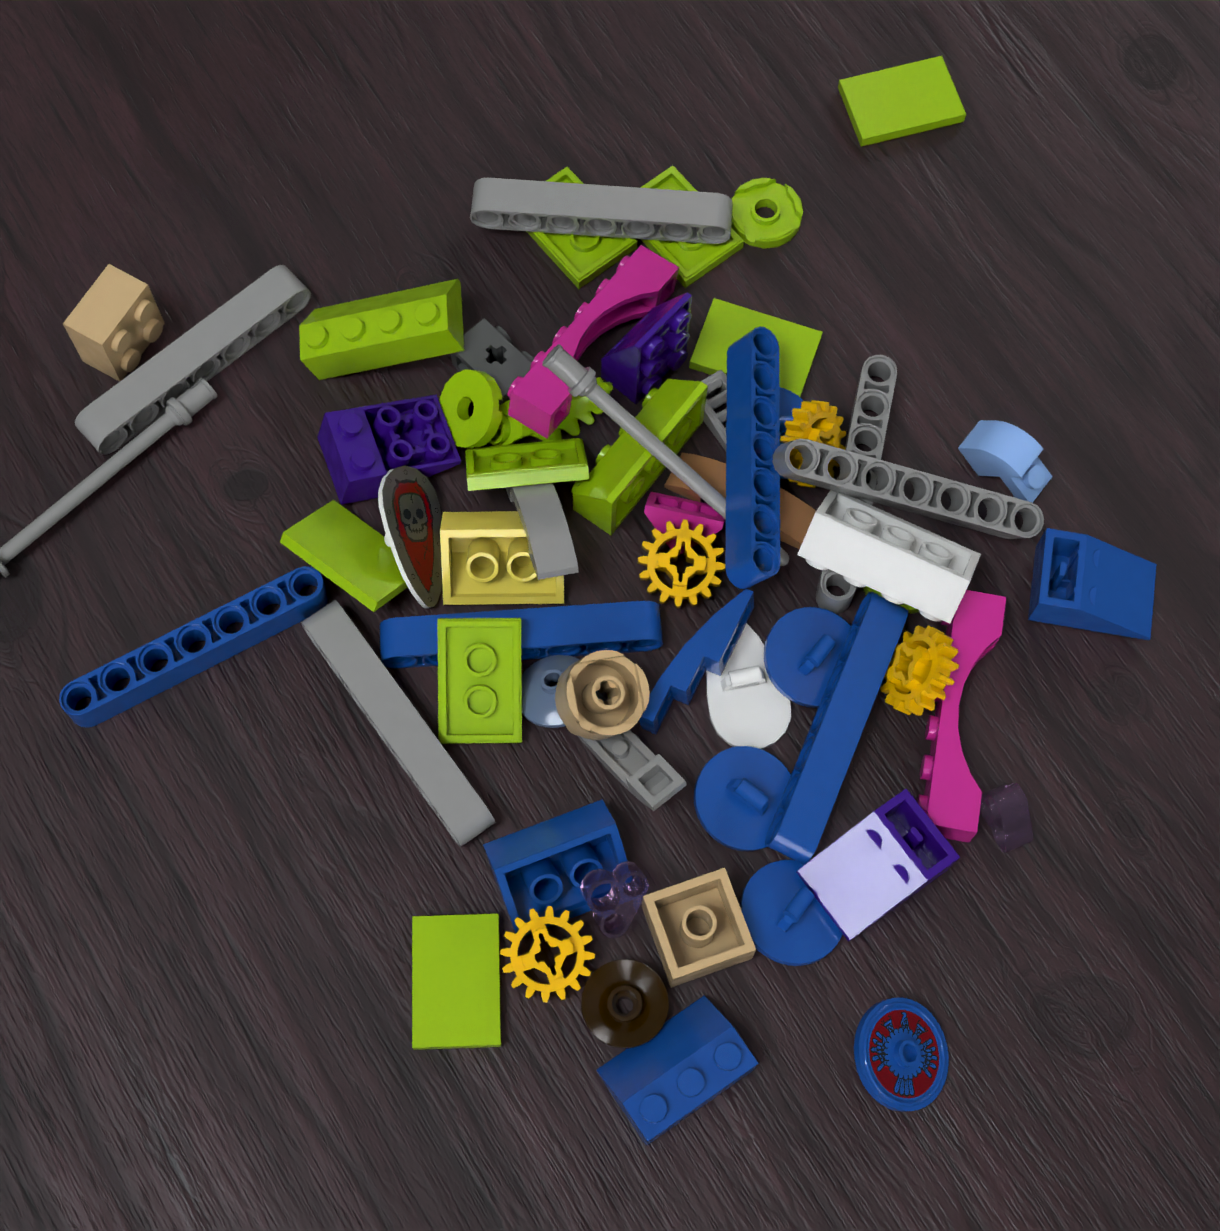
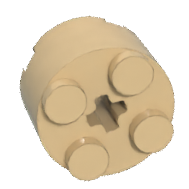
M613 650L596 651L574 662L560 675L555 692L556 708L561 720L570 733L591 740L607 739L630 730L639 721L649 703V684L643 670L626 658L624 654ZM596 691L606 692L608 700L603 702L602 699H598Z

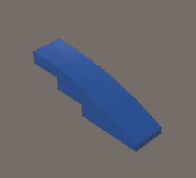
M748 589L742 591L716 612L682 647L650 693L647 708L639 719L642 729L657 734L674 699L689 705L706 670L719 676L722 675L755 607L753 591Z

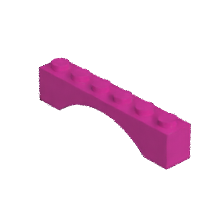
M642 245L631 257L626 255L619 263L616 274L610 280L606 278L601 282L592 301L589 304L584 302L579 307L574 321L568 328L563 326L559 329L553 339L552 346L546 352L540 351L536 355L528 373L524 377L518 376L512 382L507 396L510 398L508 415L548 439L570 413L572 395L568 392L569 387L547 367L545 368L542 365L546 356L554 347L560 344L565 351L578 361L586 348L600 335L619 324L644 317L653 307L664 303L674 292L679 267Z
M971 590L965 591L951 623L941 621V625L947 626L946 635L953 639L951 646L958 649V653L952 658V661L959 664L958 669L950 673V678L955 681L954 684L946 685L943 689L946 698L944 700L938 697L935 699V702H937L935 716L929 715L925 740H931L930 755L924 754L920 768V779L926 780L924 795L919 794L917 797V803L946 839L967 843L977 834L982 791L971 775L962 752L958 730L959 703L964 683L969 673L978 661L994 648L1002 635L1006 597Z

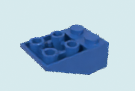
M1046 528L1035 549L1028 620L1150 640L1157 564L1086 534Z

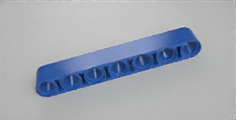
M761 326L732 343L727 351L725 568L729 581L739 589H748L776 575L780 569V475L773 465V454L776 448L780 446L779 344L775 335L766 327Z
M303 566L69 682L60 692L59 702L61 708L75 724L87 728L96 726L292 627L327 605L329 595L322 575L312 567ZM312 585L317 587L316 591L309 596L299 595L300 590L305 586ZM270 604L280 605V608L274 614H262L266 606ZM235 622L243 623L242 628L238 632L233 634L225 633L230 624ZM194 642H206L200 651L195 653L188 652L189 647ZM161 659L168 660L164 669L158 672H151V667L156 661ZM123 678H130L126 688L120 691H113L117 681ZM92 697L88 707L80 711L75 710L78 701L82 698Z
M872 591L862 600L767 833L765 846L804 865L809 862L815 853L907 620L908 610L892 603Z
M653 601L396 617L383 620L379 625L381 662L388 668L438 666V618L521 617V660L543 659L553 655L587 656L600 650H613L619 653L645 652L658 649L663 645L660 605Z

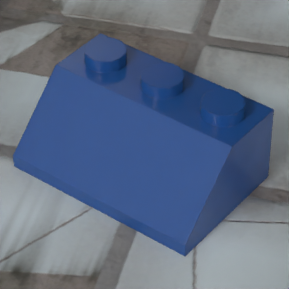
M603 799L483 844L515 933H517L519 928L514 920L519 917L527 923L531 920L529 910L532 908L535 909L539 917L545 916L547 906H552L554 917L558 918L564 910L570 911V919L637 893L616 822ZM545 924V925H546V928H547V927H550V926H552V925H554V924ZM531 929L524 936L532 934Z
M704 995L666 1021L662 1029L652 1040L641 1046L624 1050L596 1071L645 1146H647L751 1073L759 1063L732 1024Z

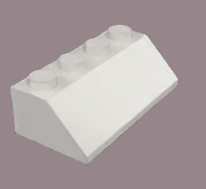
M830 490L815 512L797 555L805 558L806 562L814 568L820 570L830 569L843 575V578L854 586H867L881 592L883 598L892 603H905L912 606L929 620L936 622L943 620L950 624L971 581L981 554L854 497Z

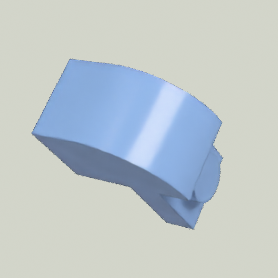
M980 420L958 447L978 476L1000 477L1013 496L1018 499L1033 503L1053 477L1038 457L1043 450L1042 446L1024 430L1004 421Z

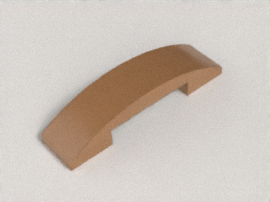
M681 453L680 458L726 498V463L699 455ZM671 472L664 488L690 500L702 501V498ZM780 488V541L800 549L816 510Z

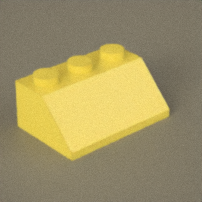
M518 511L443 512L440 526L443 605L564 604V575L538 580L529 556L528 539Z

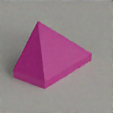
M650 492L644 509L645 515L655 529L659 530L662 534L666 533V522L671 521L675 529H680L681 523L685 519L688 520L689 530L694 531L699 524L704 525L701 535L706 538L708 535L722 530L725 521L707 503L656 492ZM676 539L666 542L670 550L676 546ZM691 540V548L698 543ZM681 547L680 554L684 552V547Z

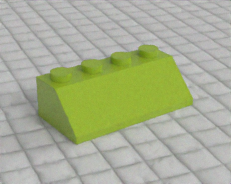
M459 279L314 309L299 325L300 361L319 380L464 351L461 282Z
M667 379L659 389L654 387L650 390L642 403L643 409L635 418L677 455L703 422L708 386L701 381ZM620 428V437L612 446L607 444L598 454L595 461L597 465L589 473V479L576 481L571 490L573 493V510L609 535L615 532L666 468L622 428Z

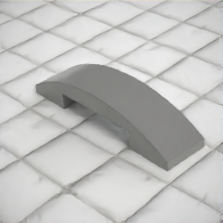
M553 483L505 487L510 502L515 503L527 536L529 556L538 580L579 573L569 527Z
M597 691V698L602 699L603 702L606 701V699ZM631 730L603 740H591L578 736L603 766L629 792L653 811L687 785L686 781L660 754L655 756Z

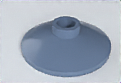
M553 655L538 660L522 674V714L527 720L545 728L566 726L556 708L555 692L557 685L552 687L549 685L558 682L560 675L571 664L580 659L569 655Z

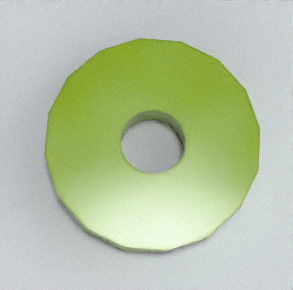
M759 178L740 185L735 191V195L732 197L731 228L749 246L762 249L779 247L791 241L799 231L803 208L801 199L792 187L787 184L783 186L776 183L775 179ZM761 207H767L772 209L775 215L770 218H762L756 213V210Z
M464 369L455 373L445 384L441 393L439 403L457 447L474 448L486 445L495 436L501 423L503 411L499 410V400H502V393L496 380L486 372ZM472 401L474 409L472 416L469 417L468 408Z

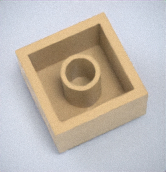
M111 264L107 265L63 323L82 361L119 382L124 379L128 372L136 369L142 353L150 343L155 342L159 338L165 324L148 284Z
M725 868L643 896L642 909L671 988L753 958L756 948Z

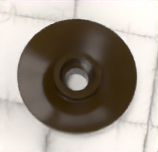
M628 959L611 961L599 967L587 980L581 997L582 1016L590 1032L606 1045L622 1049L635 1048L652 1040L662 1029L669 1008L668 993L659 975L649 966ZM625 998L632 1002L633 1009L631 1012L622 1014L617 1010L616 1004L620 999Z

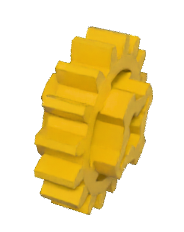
M803 401L801 402V409L794 408L792 410L793 421H785L784 424L787 429L785 435L781 436L780 441L786 443L796 439H809L845 450L846 447L841 445V439L846 436V431L840 429L844 419L841 416H836L838 408L836 406H829V402ZM793 448L789 459L793 467L799 469L803 458L801 453ZM833 459L828 464V472L832 478H834L833 467H839V464ZM789 479L790 482H796L797 485L815 488L813 485Z
M683 519L680 529H675L672 522L668 521L666 522V533L662 534L657 529L652 530L654 543L643 541L642 548L648 552V556L638 557V564L647 566V570L641 572L639 578L640 580H651L652 583L647 588L648 594H652L657 590L661 592L659 603L664 604L669 597L674 598L675 608L680 609L682 600L688 599L691 606L694 607L697 606V595L701 594L706 599L711 597V592L708 588L709 584L716 587L720 586L722 581L714 574L715 572L725 571V564L716 562V558L723 555L724 550L723 548L713 549L711 546L716 539L714 533L706 538L701 535L704 525L699 524L693 531L689 530L688 520ZM676 539V546L669 552L656 554L663 544ZM691 540L703 548L707 558L706 556H698L690 546ZM681 547H684L686 562L692 563L693 567H686L682 581L679 582L677 566L670 565V562L677 561ZM655 570L665 572L673 581L672 588H669L660 581ZM707 574L699 585L687 590V582L695 575Z
M919 625L916 626L914 634L905 631L903 633V643H897L884 678L887 679V682L880 688L881 692L887 694L885 702L892 705L893 709L909 716L911 713L922 716L924 708L930 711L934 710L935 699L938 697L944 700L946 694L943 689L946 685L950 686L955 682L950 678V673L958 669L959 664L952 661V658L958 653V649L951 646L953 639L945 635L944 632L929 625L926 629Z
M547 906L545 916L539 917L535 909L532 908L529 910L530 921L525 923L517 917L514 920L519 928L517 933L506 931L504 937L511 941L512 944L511 947L500 949L501 955L511 959L510 963L502 967L503 973L515 972L516 977L513 979L511 986L516 988L524 983L527 986L525 997L528 999L534 994L535 990L541 991L543 1002H548L550 992L556 991L561 1000L566 999L564 988L570 985L573 989L580 990L581 987L576 980L579 974L590 976L591 971L583 966L584 960L595 958L594 953L584 950V945L593 940L592 936L579 935L578 931L584 924L581 920L576 921L572 925L567 922L570 911L564 910L558 918L554 917L552 906ZM545 924L560 926L571 937L559 940L548 934ZM531 929L534 938L529 952L518 956L520 941ZM540 933L543 934L545 942L548 941L550 947H559L560 953L554 956L555 963L553 965L556 970L554 974L544 960L537 961L535 958V954L541 951ZM577 952L575 965L564 978L561 971L562 964L567 955ZM532 968L546 973L549 983L534 981L524 971Z

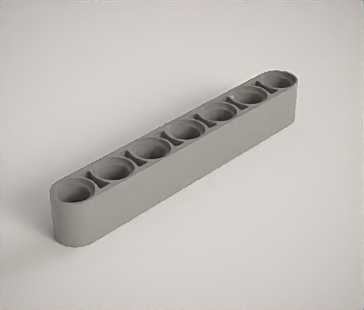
M481 178L474 183L470 220L476 226L486 229L720 244L728 241L731 237L733 203L729 196L712 192Z
M285 265L275 266L86 406L76 417L75 426L100 454L107 455L116 451L165 413L166 401L171 397L178 398L201 377L209 381L299 313L308 304L311 292Z
M874 355L864 362L857 384L845 444V450L880 460L897 378L895 362L885 355ZM870 377H880L884 382L873 381ZM872 410L875 413H877L878 416L871 417L866 415L863 411ZM865 444L872 449V451L866 452L859 450L856 447V445ZM869 470L866 474V483L870 489L874 490L876 488L877 476L872 470ZM854 497V498H856V499H858V500H860V501H863V502H865V503H867V504H869V505H872V504H873V502H871V501ZM830 569L821 570L816 591V602L819 608L829 610L837 615L841 614L849 608L857 586L848 583L843 578V575ZM827 587H841L845 595L834 596L828 592Z
M796 439L783 443L776 448L773 454L774 468L779 475L785 478L1005 539L1031 538L1036 536L1044 525L1042 510L1032 502L809 439ZM793 448L797 449L803 458L799 469L793 467L789 459ZM831 459L835 460L840 467V475L837 479L832 478L828 472V464ZM869 470H872L877 476V485L874 490L870 489L866 483V474ZM907 480L914 487V495L911 500L905 496L903 491ZM944 491L949 494L951 499V505L948 510L941 503V495ZM981 501L987 508V515L984 520L978 514V506ZM1017 512L1023 518V525L1020 530L1014 522Z
M334 600L303 620L301 625L313 644L455 842L462 847L495 824V819L487 806L340 604Z

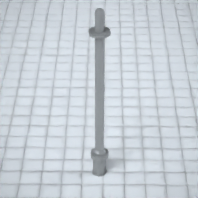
M560 344L550 351L542 365L545 368L547 367L569 387L568 392L573 397L578 395L580 397L586 396L726 520V498L597 385L596 372L590 366L587 368L583 367ZM780 547V566H785L790 558L788 553Z
M201 377L178 398L171 397L166 401L165 413L5 543L0 548V573L5 578L9 576V570L5 566L8 562L175 425L188 426L193 421V415L218 397L212 386Z

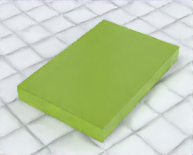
M942 56L839 80L838 90L861 147L964 122L966 112Z
M673 165L640 187L697 191ZM732 228L730 239L720 244L641 239L652 252L679 267L677 280L685 288L741 250L744 245V240Z
M568 166L546 180L548 182L583 184ZM526 231L578 289L637 249V241L632 238Z
M714 298L692 354L689 368L709 375L722 370L727 376L728 347L753 329L760 326L766 327L775 335L779 344V387L787 389L801 398L823 332Z
M580 438L469 448L465 450L468 491L589 479L584 444Z
M335 500L330 501L285 530L282 534L281 544L373 612L408 588L397 566L391 547L385 544L384 536Z
M521 617L438 618L439 742L441 744L522 743Z
M499 914L412 916L413 1050L501 1047Z

